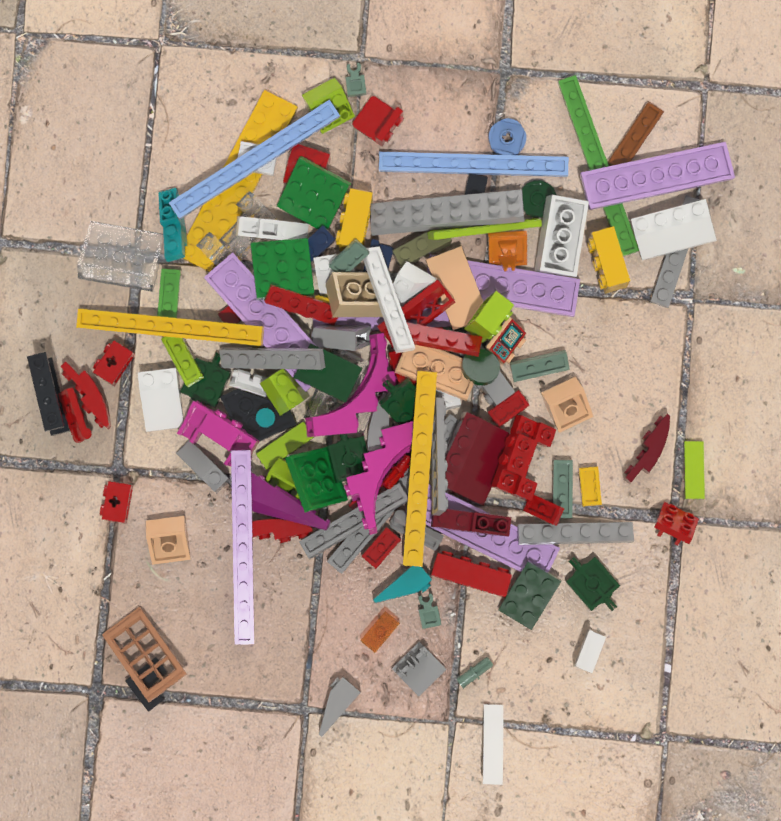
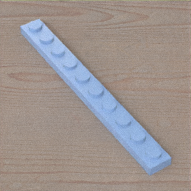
M328 100L169 202L170 206L178 218L182 219L340 117L339 113L331 101Z
M379 152V172L568 177L569 157Z

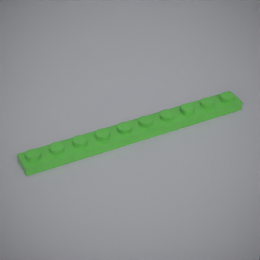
M576 75L559 80L558 86L589 171L609 167ZM623 204L603 207L609 227L614 226L623 257L639 252Z

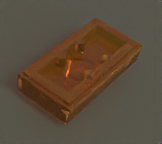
M385 611L360 641L376 653L400 623Z

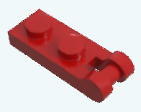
M73 387L58 393L73 440L76 443H81L89 439L92 432L89 428H86L84 414L80 410L78 397Z

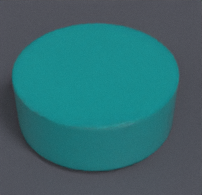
M260 409L256 414V421L259 426L269 428L275 422V414L271 409Z

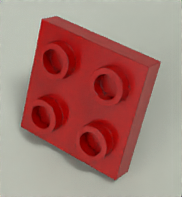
M664 502L654 528L658 529L657 536L661 537L663 532L675 537L676 541L674 544L677 546L680 541L690 544L699 518L678 509L673 504Z

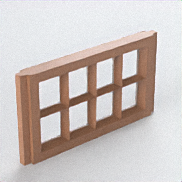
M140 607L102 634L148 702H151L187 675ZM141 620L147 630L135 638L129 628ZM126 631L132 641L120 649L114 639ZM150 633L156 643L144 651L138 641ZM135 644L141 654L129 662L123 652ZM159 646L166 656L156 664H153L148 654ZM142 658H145L150 668L139 676L133 665ZM169 660L175 670L163 678L157 668ZM154 671L160 681L148 689L142 679Z

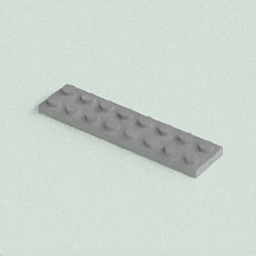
M522 190L371 203L372 236L524 222Z

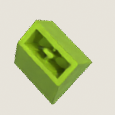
M335 78L302 94L309 112L330 100L340 115L338 119L320 130L321 134L355 117L342 86Z

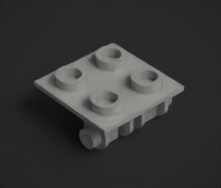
M418 642L392 670L420 696L446 668L425 646Z

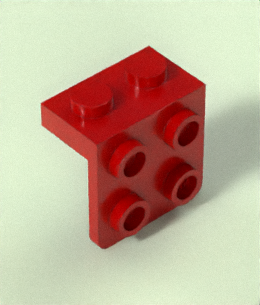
M372 96L352 125L356 130L380 146H383L385 142L388 143L392 138L393 130L404 121L403 110L399 107L393 109L377 97Z

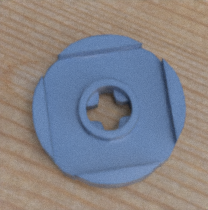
M502 119L490 129L488 136L490 148L498 155H518L526 143L524 128L514 119ZM509 133L513 140L505 142L502 136H506Z

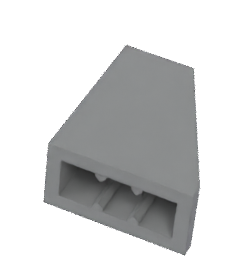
M319 325L313 328L311 338L318 347L356 351L370 345L369 335H371V326Z

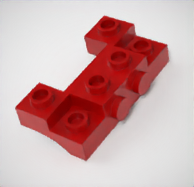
M516 415L510 434L505 440L503 454L499 457V465L491 487L522 500L532 501L538 483L525 477L537 444L543 447H551L556 429L541 422H535L522 415Z

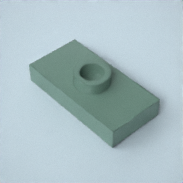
M355 239L329 263V267L334 272H350L369 255V250Z

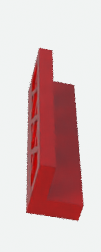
M436 280L401 308L407 323L411 319L417 320L416 324L426 326L456 302L441 282ZM445 294L449 300L443 305H437L438 298ZM425 308H432V312L428 317L422 316ZM383 321L377 327L393 346L385 321Z

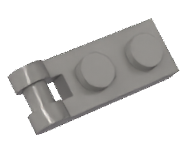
M397 510L390 521V527L405 535L406 514L402 510ZM425 526L424 545L436 551L444 536L436 530Z

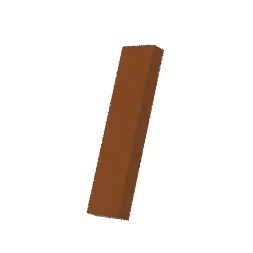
M648 101L609 159L608 165L613 166L631 162L664 111Z

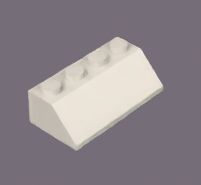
M557 195L546 196L535 272L577 277L589 201Z
M706 199L631 219L642 261L717 241Z

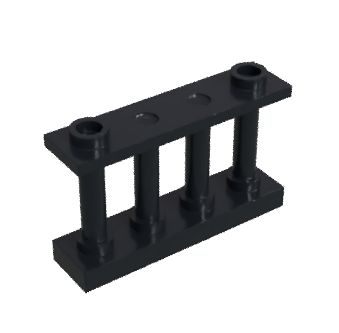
M46 352L27 356L44 431H50L51 436L70 432L58 396L61 390L53 358H47Z

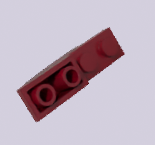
M666 414L664 417L660 415L654 423L655 429L652 432L648 430L642 437L644 440L642 446L647 451L642 450L636 457L638 462L635 466L630 465L624 472L626 477L623 480L628 484L635 479L641 470L646 474L650 473L657 463L669 433V414Z
M447 509L440 516L432 515L431 527L509 537L512 517Z

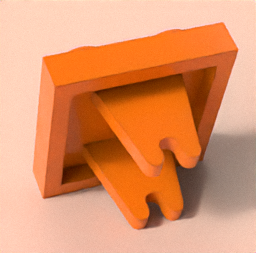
M527 231L488 233L489 264L502 266L504 271H507L508 268L515 271L516 266L527 265Z

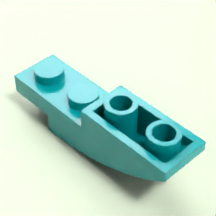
M172 188L158 193L160 224L163 227L164 258L167 262L185 258V246H187L184 217L179 219L169 202L179 196L177 188Z

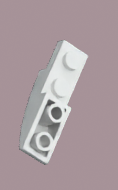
M238 216L236 236L274 240L302 239L308 237L309 224Z

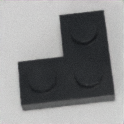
M155 657L151 661L153 664H156L159 659ZM147 663L137 671V674L140 676L150 668V665ZM163 665L157 668L162 677L168 673ZM154 671L142 679L148 689L159 680ZM131 677L125 680L148 712L164 701L160 694L151 702H148Z

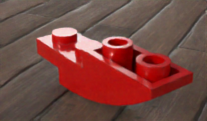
M64 362L60 366L64 370L62 375L68 381L72 379L77 384L74 388L81 395L86 394L80 399L84 403L81 407L88 414L92 412L97 417L94 421L101 428L105 426L109 430L111 428L110 415L100 389L85 370L78 375L67 362Z
M266 519L252 521V539L259 537V540L271 538L270 534H274L275 541L279 540L280 543L290 542L292 537L298 536L299 539L310 536L309 533H313L312 527L289 520Z

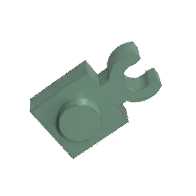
M357 63V69L354 71L350 69V64H347V72L351 75L346 77L348 97L367 95L364 75H359L361 72L360 63Z
M429 594L430 600L428 602H424L422 596H419V603L424 607V609L418 610L422 629L441 625L438 606L432 607L431 605L433 602L432 594Z

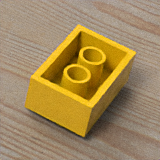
M350 188L349 194H345L344 209L346 210L341 213L340 227L342 229L337 231L336 245H339V251L342 252L355 239L364 246L371 214V203H373L372 192Z
M614 226L592 232L587 242L589 254L592 253L594 257L592 265L594 271H598L599 274L597 280L600 290L603 289L604 294L627 288L630 278Z

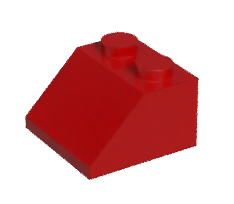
M297 144L291 150L283 183H288L301 156L327 170L331 161L330 154Z

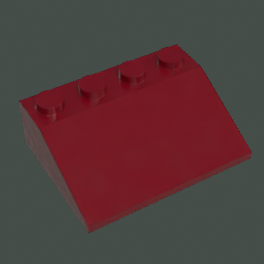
M462 412L445 453V460L447 461V471L445 472V479L448 481L447 489L484 506L492 488L491 485L499 465V457L503 454L505 448V440L510 433L473 414Z

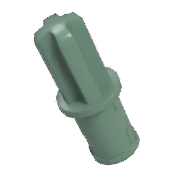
M486 657L474 667L470 666L467 672L456 679L464 689L477 678L479 680V676L493 667V663Z

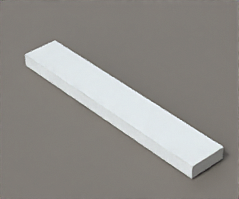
M380 246L367 248L369 255L363 261L396 353L413 351L415 345Z

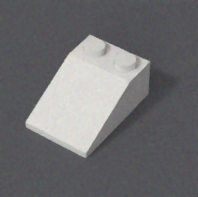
M170 368L138 372L146 432L180 428L184 418L178 370Z

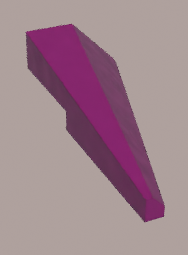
M251 472L253 512L323 530L329 528L330 520L324 521L315 515V510L305 513L303 506L300 505V500L277 485L273 487L264 481L265 477L262 475L257 476Z

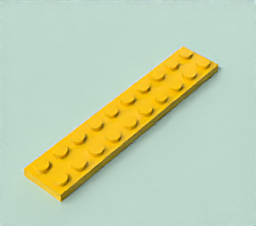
M264 90L224 167L238 159L241 141L261 144L288 127L298 106ZM252 173L202 206L187 235L185 258L182 259L207 272H211L214 269L237 225V217L242 216L263 174Z

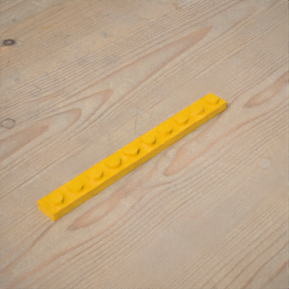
M78 309L76 328L263 346L264 326L90 309Z
M417 371L403 565L422 567L437 372Z

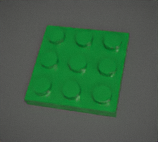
M301 156L276 207L316 229L324 225L329 230L351 183Z
M308 238L253 242L250 244L256 300H264L271 285L305 296L314 295Z
M326 447L290 455L285 458L305 513L348 501L342 482L335 483Z

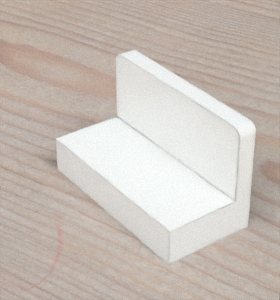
M587 630L574 667L593 673L606 637L592 630Z

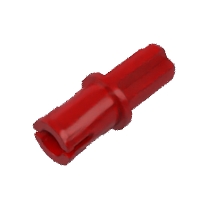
M404 455L398 464L391 468L392 471L383 480L384 487L391 489L400 478L405 476L404 473L410 467V456Z

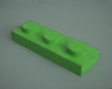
M161 269L157 316L177 318L181 270Z

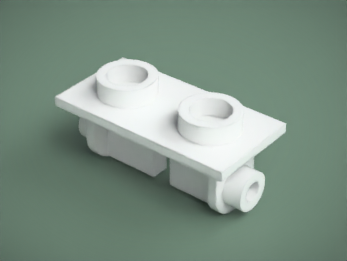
M234 369L233 378L229 386L266 397V393L259 383L268 377L255 374L252 379L250 378V372Z

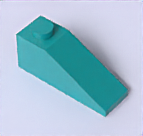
M412 566L374 598L373 601L379 603L415 594L420 590L424 593L432 586L429 583L432 579L422 567Z

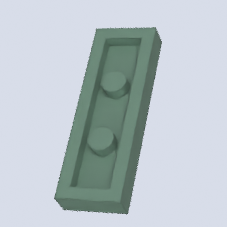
M566 350L510 362L514 382L570 370Z
M553 460V503L565 508L561 518L572 519L573 460Z

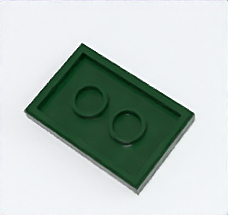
M310 343L307 349H322V348H320V347H318V346H315V345H313V344ZM323 349L324 369H297L293 377L294 379L346 403L363 368Z

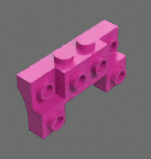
M199 401L192 402L187 416L177 432L178 435L188 438L192 444L197 443L201 434H204L228 451L251 450V456L260 442L242 428L243 425L236 420L230 421L226 418L227 415L218 409L213 411ZM231 452L224 463L226 466H231Z

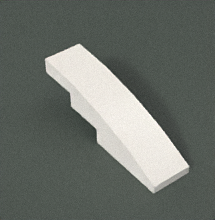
M484 704L483 784L503 785V705Z

